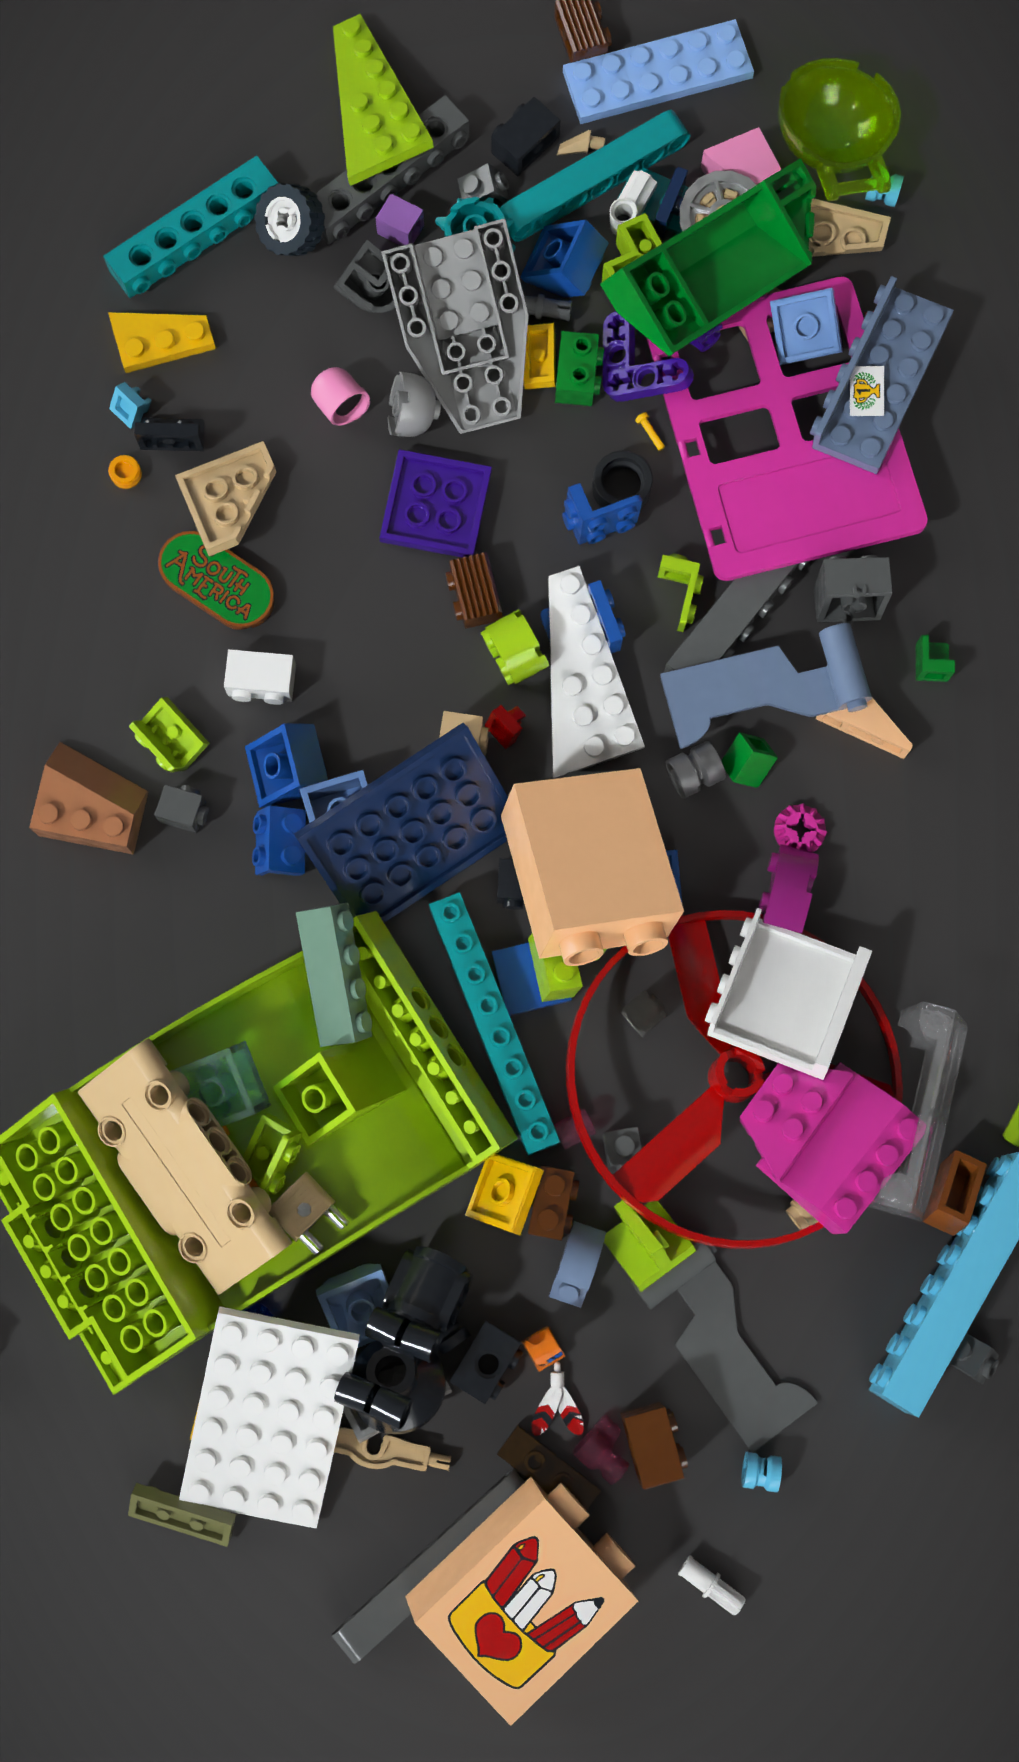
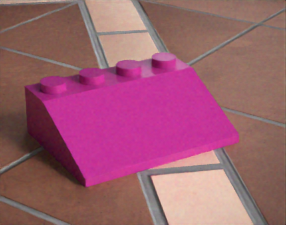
M839 1062L833 1070L849 1071L854 1074V1079L782 1182L779 1183L775 1180L771 1169L763 1157L756 1166L832 1234H847L929 1127L904 1104Z

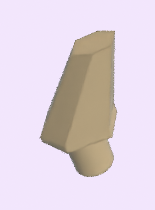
M588 130L561 143L557 156L588 153V148L598 150L604 146L605 138L592 136L591 130Z

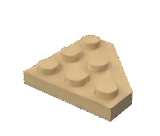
M264 441L175 475L208 556L239 545L276 474L274 463Z

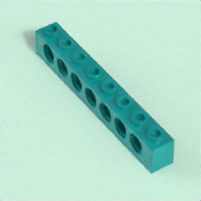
M460 892L429 904L431 915L527 1156L558 1145L560 1140Z

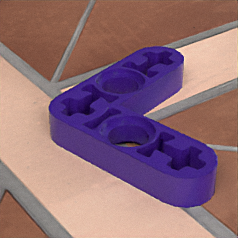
M616 311L606 317L603 324V388L612 400L623 402L685 390L691 385L694 377L693 370L681 358L635 365V327ZM618 327H619V336H618V334L614 331V329H617ZM618 350H625L626 355L624 359L619 363H613L612 357L614 353ZM681 369L683 373H680L678 379L675 380L672 376L677 375V370ZM654 373V382L648 387H642L641 381L646 374ZM622 380L625 384L619 385V390L616 391L613 387L618 386L619 381Z

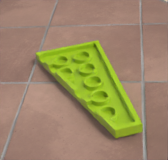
M361 14L333 26L347 177L350 186L434 148L429 132Z

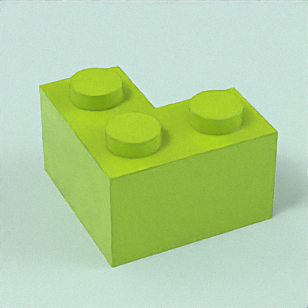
M646 213L618 225L615 244L621 256L603 264L602 282L624 266L662 244Z
M531 934L528 942L542 1002L574 997L583 987L578 966L565 965L562 956L539 959L534 937Z

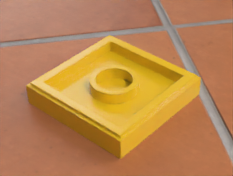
M498 1154L493 1155L484 1162L465 1216L520 1236L544 1170Z

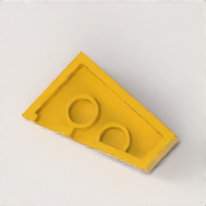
M108 312L126 373L216 349L206 315Z

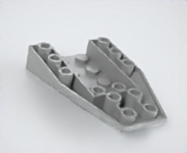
M505 218L474 226L473 230L417 245L411 243L381 251L405 347L425 379L432 385L436 397L441 402L458 432L462 434L520 419L529 315Z

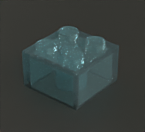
M246 1041L171 1070L179 1071L186 1076L190 1085L188 1099L195 1097L203 1101L221 1127L254 1115L271 1106Z

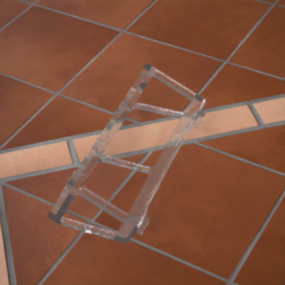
M925 1001L901 1010L898 1026L909 1031L912 1038L910 1046L926 1051L912 1110L919 1118L912 1151L901 1163L899 1172L891 1174L883 1180L879 1193L868 1206V1208L920 1222L923 1221L933 1189L969 1027L957 1010Z

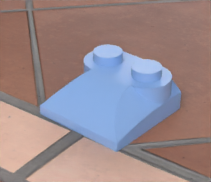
M364 1264L326 1280L316 1290V1294L330 1328L360 1334L358 1348L376 1341L365 1336V1329L373 1310L377 1306L382 1308L383 1300L389 1287L381 1265Z

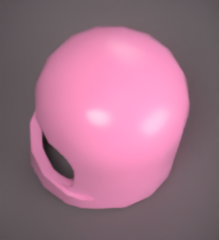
M339 367L328 368L321 372L312 384L311 396L314 402L333 425L342 426L359 419L368 410L370 396L345 369ZM362 394L358 404L348 414L340 416L336 413L338 407L348 398Z

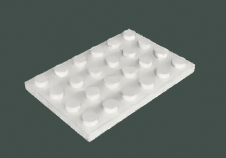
M219 1307L179 1500L208 1505L228 1512L317 1528L344 1409L343 1405L334 1402V1396L344 1373L347 1371L352 1373L360 1334Z

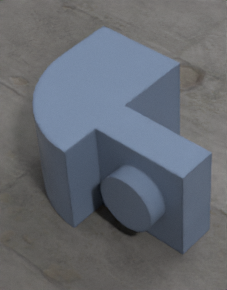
M576 1221L573 1222L550 1290V1298L580 1308L582 1307L598 1264L606 1235L605 1231Z

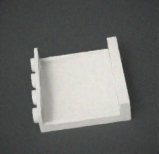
M757 908L753 919L747 917L742 927L740 936L745 937L742 946L735 945L728 963L733 965L730 975L723 974L717 989V993L722 994L719 1003L712 1002L705 1018V1021L710 1023L707 1035L824 1080L872 950L859 946L857 954H853L800 933L763 923V919H760L762 909Z

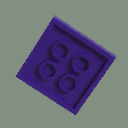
M399 449L380 532V542L461 558L474 555L492 467Z

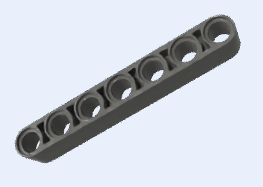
M515 1469L510 1470L334 1631L331 1637L354 1664L367 1655L411 1614L405 1596L525 1483L524 1479Z

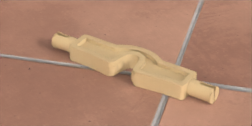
M339 1427L334 1453L349 1455L353 1461L363 1467L383 1469L395 1465L426 1471L427 1466L449 1471L450 1464L437 1462V1460L450 1463L451 1456L430 1452L431 1447L428 1445L410 1442L387 1434L383 1437L380 1451L372 1454L367 1448L369 1439L359 1443L352 1428Z

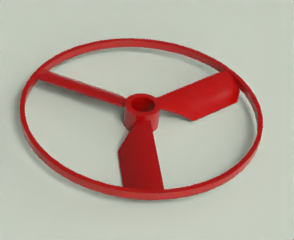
M715 910L681 916L668 936L687 1017L701 1035L720 1054L713 1061L708 1071L710 1088L612 1175L594 1148L583 1122L575 1085V1054L582 1019L588 1004L600 982L610 969L628 953L627 946H624L606 963L593 980L575 1016L569 1037L566 1059V1086L569 1105L577 1133L596 1170L609 1187L628 1206L645 1219L684 1239L709 1246L730 1249H754L776 1246L802 1238L820 1230L824 1226L817 1222L800 1231L776 1238L729 1240L689 1231L665 1220L640 1203L659 1201L721 1144L724 1101L729 1103L745 1101L758 1092L771 1074V1072L763 1074L765 1066L759 1055L707 1035L710 1023L705 1021L711 1003L718 1004L722 994L717 993L720 978L706 921H745L747 917L753 919L755 913L746 911ZM804 929L802 933H800L802 935L824 942L820 938L816 937L815 935L809 933ZM862 977L858 989L872 1009L881 1028L891 1065L892 1088L884 1082L861 1074L859 1075L902 1103V1068L897 1043L890 1022L879 1000ZM726 1062H737L747 1070L749 1075L747 1088L736 1087L732 1089L726 1085L728 1083L724 1075ZM830 1064L828 1069L833 1070L836 1065Z

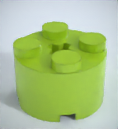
M520 609L486 626V630L480 632L492 657L500 656L495 661L508 686L512 683L516 685L550 666L545 654L542 655L540 645L525 617L521 614Z

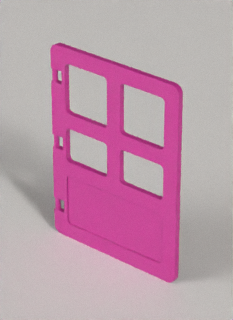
M835 277L763 295L721 322L723 328L720 330L741 326L745 329L760 379L758 385L698 400L691 397L688 388L678 392L663 394L702 533L708 548L715 576L720 580L730 581L916 535L926 528L927 514L899 429L877 474L812 448L813 440L805 441L801 436L792 402L797 399L829 392L830 389L836 390L839 384L836 381V377L842 364L791 377L784 376L767 324V319L772 318L770 301L834 288L837 314L848 349L850 350L855 337L861 338L865 330L861 329L864 317L853 283L846 277ZM647 338L654 362L662 361L661 358L668 356ZM678 351L670 356L672 358H679ZM681 369L677 370V375L672 377L677 380L678 375L683 373ZM761 408L769 410L780 445L778 449L718 464L710 462L700 430V424ZM696 441L700 455L690 457L686 443ZM722 529L725 543L715 545L711 531Z

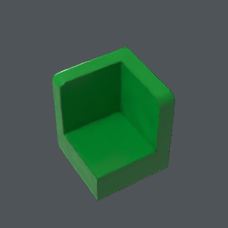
M921 635L916 642V680L948 682L955 673V660H949V645L947 643L929 642V635Z
M739 732L721 762L724 770L733 782L757 788L778 757L764 738Z

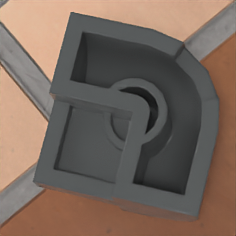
M366 240L333 288L356 307L364 311L384 313L393 310L395 303L381 250Z

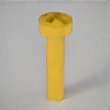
M648 413L639 414L635 421L637 424H642L657 449L661 451L665 448V445L648 421Z

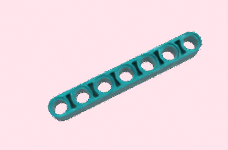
M667 110L503 204L500 210L503 212L504 217L514 219V223L508 227L509 235L515 242L528 238L543 229L544 226L554 223L627 181L630 173L634 170L638 171L639 166L647 169L679 151L690 140V133L673 110Z

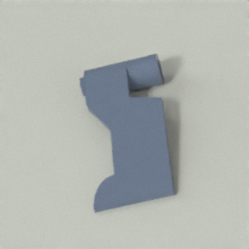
M850 623L836 624L819 632L827 661L826 667L797 673L780 647L774 646L661 673L660 678L680 749L699 741L706 734L710 725V719L761 706H773L807 717H815L848 709V712L865 709L867 702L872 699Z

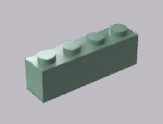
M348 903L296 912L320 1047L355 1043L372 1037V1019L367 1010L365 999L366 986L361 977L359 966L360 953L355 945L353 934L354 921L349 911Z

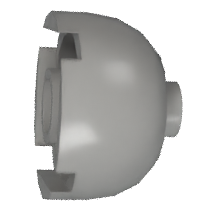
M399 372L400 375L397 374L395 376L389 398V405L392 406L394 418L388 416V431L390 435L415 437L427 431L433 419L437 420L439 418L441 402L436 400L432 385L424 377L413 373Z

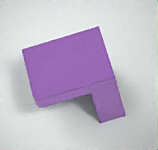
M393 194L389 195L376 217L377 233L400 246L414 244L424 227L423 209Z

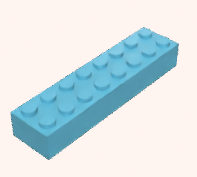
M1019 1152L1001 1155L1000 1158L995 1157L986 1172L990 1177L984 1187L980 1186L970 1223L957 1233L950 1246L946 1244L939 1253L936 1262L940 1265L934 1275L929 1274L920 1287V1292L923 1294L917 1305L911 1304L903 1317V1321L906 1323L900 1335L897 1333L893 1335L886 1347V1351L889 1353L883 1365L878 1363L869 1377V1382L872 1383L869 1391L907 1414L918 1418L921 1415L1019 1240Z

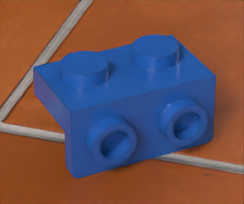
M270 805L257 811L253 820L256 847L252 853V863L255 866V875L263 876L268 873L301 876L305 874V850L294 833L306 826V810Z

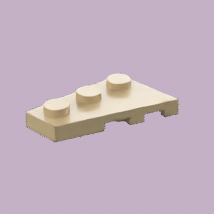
M812 199L811 212L815 213L814 233L809 238V251L812 252V257L882 251L891 217Z

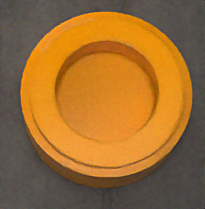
M129 455L117 456L111 461L108 468L112 482L122 489L136 486L142 477V470L138 461Z

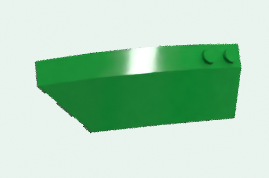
M800 158L668 241L624 266L600 283L616 312L665 354L670 356L812 264L809 238L814 233L815 213L811 212V202L816 197V184Z

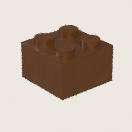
M657 1402L621 1412L620 1415L637 1479L643 1490L684 1479L682 1469L688 1468V1463L683 1447L679 1443L675 1444L673 1433L679 1431L673 1411H670V1408L666 1409L663 1404Z

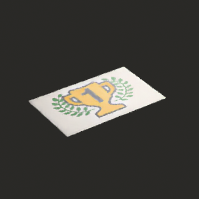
M884 366L855 367L850 378V416H884Z

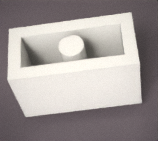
M228 649L224 681L227 695L232 696L233 700L249 702L251 698L264 699V702L274 705H281L283 701L292 702L296 671L293 655Z

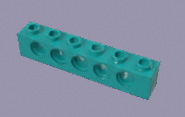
M255 156L103 255L109 272L129 298L146 292L153 283L162 277L165 278L172 275L176 268L187 261L196 259L209 246L222 242L229 233L238 227L248 225L255 217L257 202L259 203L261 195L266 193L269 187L277 186L278 182L259 157ZM245 194L251 195L247 198H241ZM219 211H226L224 214L216 215ZM195 227L200 228L198 231H190L192 228ZM168 244H175L172 248H164ZM142 261H149L146 265H138Z

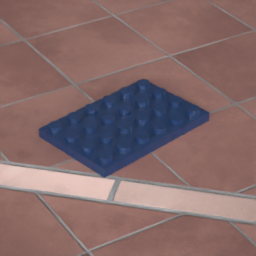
M461 723L294 833V835L339 904L348 903L349 911L353 918L377 911L385 923L507 841L501 814L508 796L468 726Z

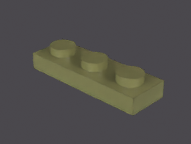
M136 1483L131 1494L128 1516L228 1547L233 1533L236 1514L208 1505L179 1500L180 1496L161 1491L153 1486Z

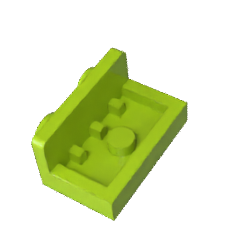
M161 697L142 720L133 721L129 725L135 733V739L142 746L149 748L156 756V762L161 768L170 772L186 771L210 744L168 697Z
M270 1113L262 1114L243 1158L250 1167L252 1178L255 1179L259 1188L265 1190L270 1196L277 1194L283 1187L286 1180L284 1175L288 1163L290 1164L295 1160L300 1151L301 1145L298 1142L303 1132Z

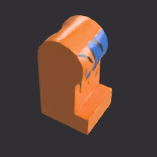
M548 1325L521 1341L538 1372L565 1357Z

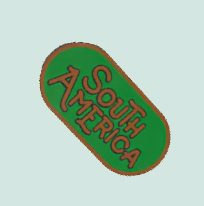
M196 531L178 533L163 545L158 557V567L164 582L176 593L225 626L236 630H244L243 628L249 627L254 628L264 623L272 613L274 608V591L271 582L264 573L227 549L208 556L200 534Z

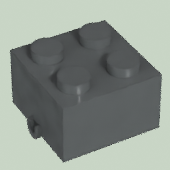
M865 555L861 558L833 556L829 559H824L814 585L817 622L850 623L851 625L854 621L881 620L893 593L889 557ZM846 616H851V621H846Z

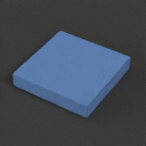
M834 288L770 301L780 365L843 353Z

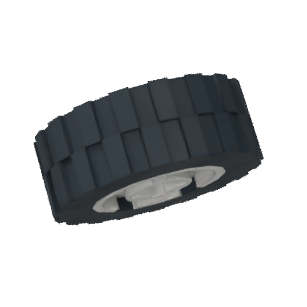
M279 183L276 184L277 186L269 187L268 191L261 195L259 203L257 202V211L254 221H256V232L260 236L261 243L265 244L266 249L273 251L277 255L303 256L308 251H313L316 248V244L322 239L321 235L325 228V213L322 210V203L317 199L318 196L306 186Z

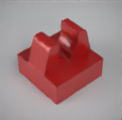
M500 705L491 712L485 727L489 728L488 731L507 749L515 743L523 728L520 726L522 724L521 720L526 717V714L518 706L507 711Z

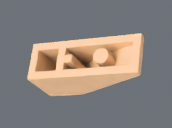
M873 697L867 702V707L860 711L848 712V709L819 715L815 718L903 759L913 746Z

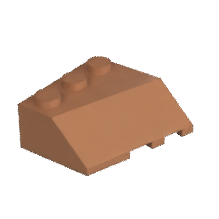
M59 742L44 766L29 828L40 837L134 855L148 791Z

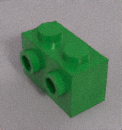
M561 331L555 403L592 406L593 395H600L601 376L595 375L596 366H602L604 347L598 346L599 334Z

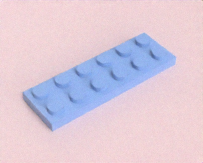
M736 19L568 63L563 65V74L579 122L584 124L753 78L754 69Z

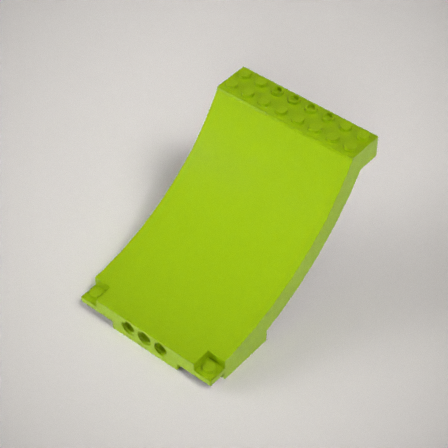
M377 911L353 918L355 945L360 953V972L366 986V1005L372 1019V1037L355 1043L320 1047L303 951L242 982L148 1037L168 1065L166 1067L169 1072L179 1071L186 1076L190 1085L188 1099L195 1097L203 1101L221 1127L227 1126L230 1132L228 1137L242 1157L262 1114L270 1113L303 1132L298 1142L301 1145L300 1151L295 1160L290 1164L288 1163L284 1175L286 1180L283 1187L277 1194H272L269 1197L272 1205L305 1172H308L336 1201L334 1206L349 1221L348 1225L346 1226L329 1209L328 1211L345 1228L340 1230L324 1214L308 1230L324 1246L322 1251L305 1234L303 1235L316 1248L319 1254L314 1255L300 1239L295 1242L285 1231L292 1241L291 1245L219 1295L196 1263L186 1261L181 1256L178 1247L180 1239L177 1235L168 1234L159 1225L118 1165L117 1155L119 1151L116 1147L104 1144L100 1139L97 1129L99 1123L78 1094L82 1087L129 1050L92 1072L72 1087L53 1093L0 1135V1198L10 1213L1 1221L68 1339L80 1336L113 1395L213 1332L219 1307L240 1311L247 1310L375 1228L468 1173L518 1139Z

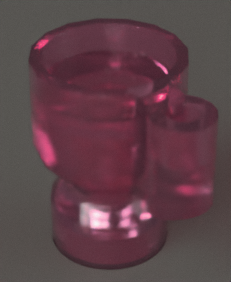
M605 1414L598 1420L594 1428L580 1440L572 1454L588 1469H599L601 1476L610 1485H613L626 1472L629 1463L620 1455H614L612 1452L621 1428Z

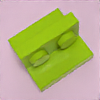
M623 1200L614 1206L622 1222L606 1233L604 1244L641 1292L696 1252L690 1240L670 1233L648 1221ZM658 1201L648 1202L644 1205L653 1213L677 1225Z

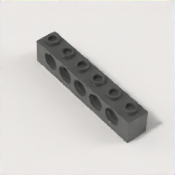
M446 95L419 114L430 136L440 135L437 138L431 137L434 148L352 186L349 184L346 170L315 193L318 196L317 199L322 203V210L325 213V228L321 237L328 245L336 239L344 238L358 222L369 219L374 210L386 202L389 195L393 194L396 196L405 186L413 185L419 180L422 173L430 167L438 166L452 150L460 149L465 145L469 138V120ZM388 170L394 171V172L391 173V174H386V173H384L385 171H388ZM364 188L371 189V190L368 191V192H362V191H360L361 189H364ZM341 206L347 207V208L344 209V210H337V209H336V208L341 207Z

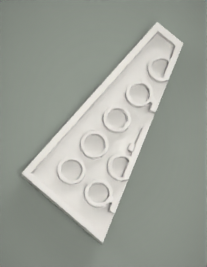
M580 566L550 575L548 578L553 779L563 777L568 772L580 771L645 747Z

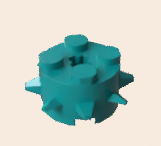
M479 197L458 198L457 203L451 207L450 214L446 217H437L435 223L444 231V237L473 230L474 226L504 219L505 217L500 208L493 203V198L488 197L484 202L479 201ZM505 218L507 227H510L514 223V219ZM512 244V248H513V252H514L515 249H516V246H514V245Z

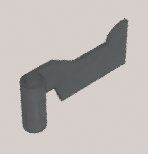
M690 1241L696 1252L642 1292L632 1280L630 1283L650 1310L676 1290L682 1296L695 1315L675 1343V1346L753 1453L818 1402L809 1392L796 1384L788 1382L774 1384L737 1331L733 1286L715 1262L716 1259L713 1254L717 1252L716 1247Z

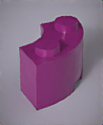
M780 844L778 853L772 852L767 871L772 872L769 891H763L758 907L763 912V923L802 933L813 895L810 892L817 876L819 854Z

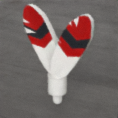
M555 1362L554 1371L550 1372L551 1387L544 1395L532 1420V1433L538 1436L545 1432L558 1409L568 1430L580 1436L584 1430L582 1415L572 1396L564 1387V1372L561 1371L560 1362Z

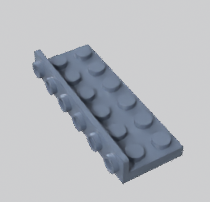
M893 276L890 277L886 286L880 285L874 299V303L877 306L874 312H867L861 329L865 331L861 338L855 337L848 354L852 358L849 364L843 363L836 377V381L839 382L836 391L829 390L823 404V408L826 409L823 418L817 416L810 431V434L814 436L813 449L874 474L878 473L954 311L896 288L897 278ZM856 366H884V416H850V378Z

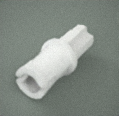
M691 1555L680 1568L678 1575L702 1591V1597H710L732 1615L738 1614L744 1606L746 1599L743 1595L721 1580V1574L718 1572L713 1574L693 1559Z

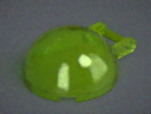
M821 58L807 62L791 73L790 80L781 88L778 108L779 125L786 145L798 159H802L805 165L817 170L828 201L838 200L839 196L875 190L879 193L890 191L891 179L882 155L896 137L901 119L899 100L889 83L877 72L873 78L867 73L858 70L859 62L842 58ZM868 165L873 177L838 183L835 174L854 172Z

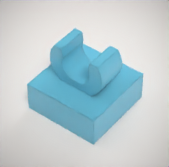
M123 382L115 387L109 409L132 429L135 422H141L143 413L149 410L152 400L150 398L143 400L139 396V387L131 388L126 382Z

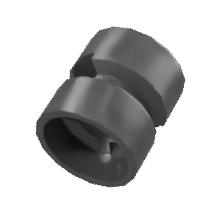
M709 741L691 748L690 755L680 753L666 760L668 774L682 798L699 792L702 784L710 787L726 778L721 759Z

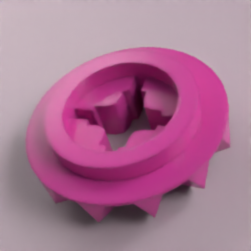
M804 803L793 806L789 805L779 813L774 824V835L779 846L782 844L812 853L822 845L827 833L825 818L821 817L816 808L806 806ZM802 817L804 827L813 831L805 832L799 842L797 831L787 827L796 826Z

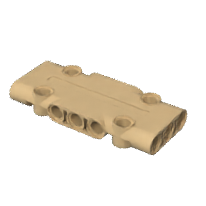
M148 1038L133 1047L78 1091V1094L99 1123L97 1129L100 1139L104 1144L116 1147L119 1151L117 1155L118 1165L159 1225L168 1234L178 1236L180 1239L178 1247L181 1256L186 1261L196 1263L219 1295L291 1245L292 1241L276 1218L269 1215L271 1199L266 1191L259 1187H250L248 1185L252 1180L251 1169L212 1112L200 1099L195 1097L188 1099L190 1085L186 1076L179 1071L169 1072L166 1067L168 1065L151 1039Z

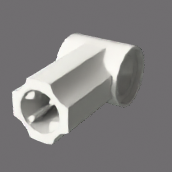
M634 170L621 195L612 203L610 207V229L613 234L617 235L618 225L626 222L618 220V216L625 214L631 217L630 219H633L643 213L657 187V181L650 174L642 170Z

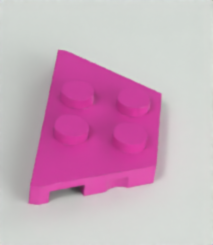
M778 1063L740 1115V1122L748 1135L753 1139L755 1147L761 1157L765 1159L777 1182H782L854 1079L853 1073L828 1069L824 1080Z

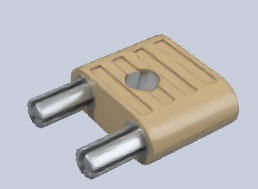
M305 1172L271 1205L269 1215L276 1218L281 1227L295 1242L300 1239L314 1255L319 1254V1252L303 1235L305 1234L322 1251L324 1246L308 1230L324 1214L340 1230L345 1228L328 1211L329 1209L346 1226L349 1223L334 1206L336 1201L308 1172Z

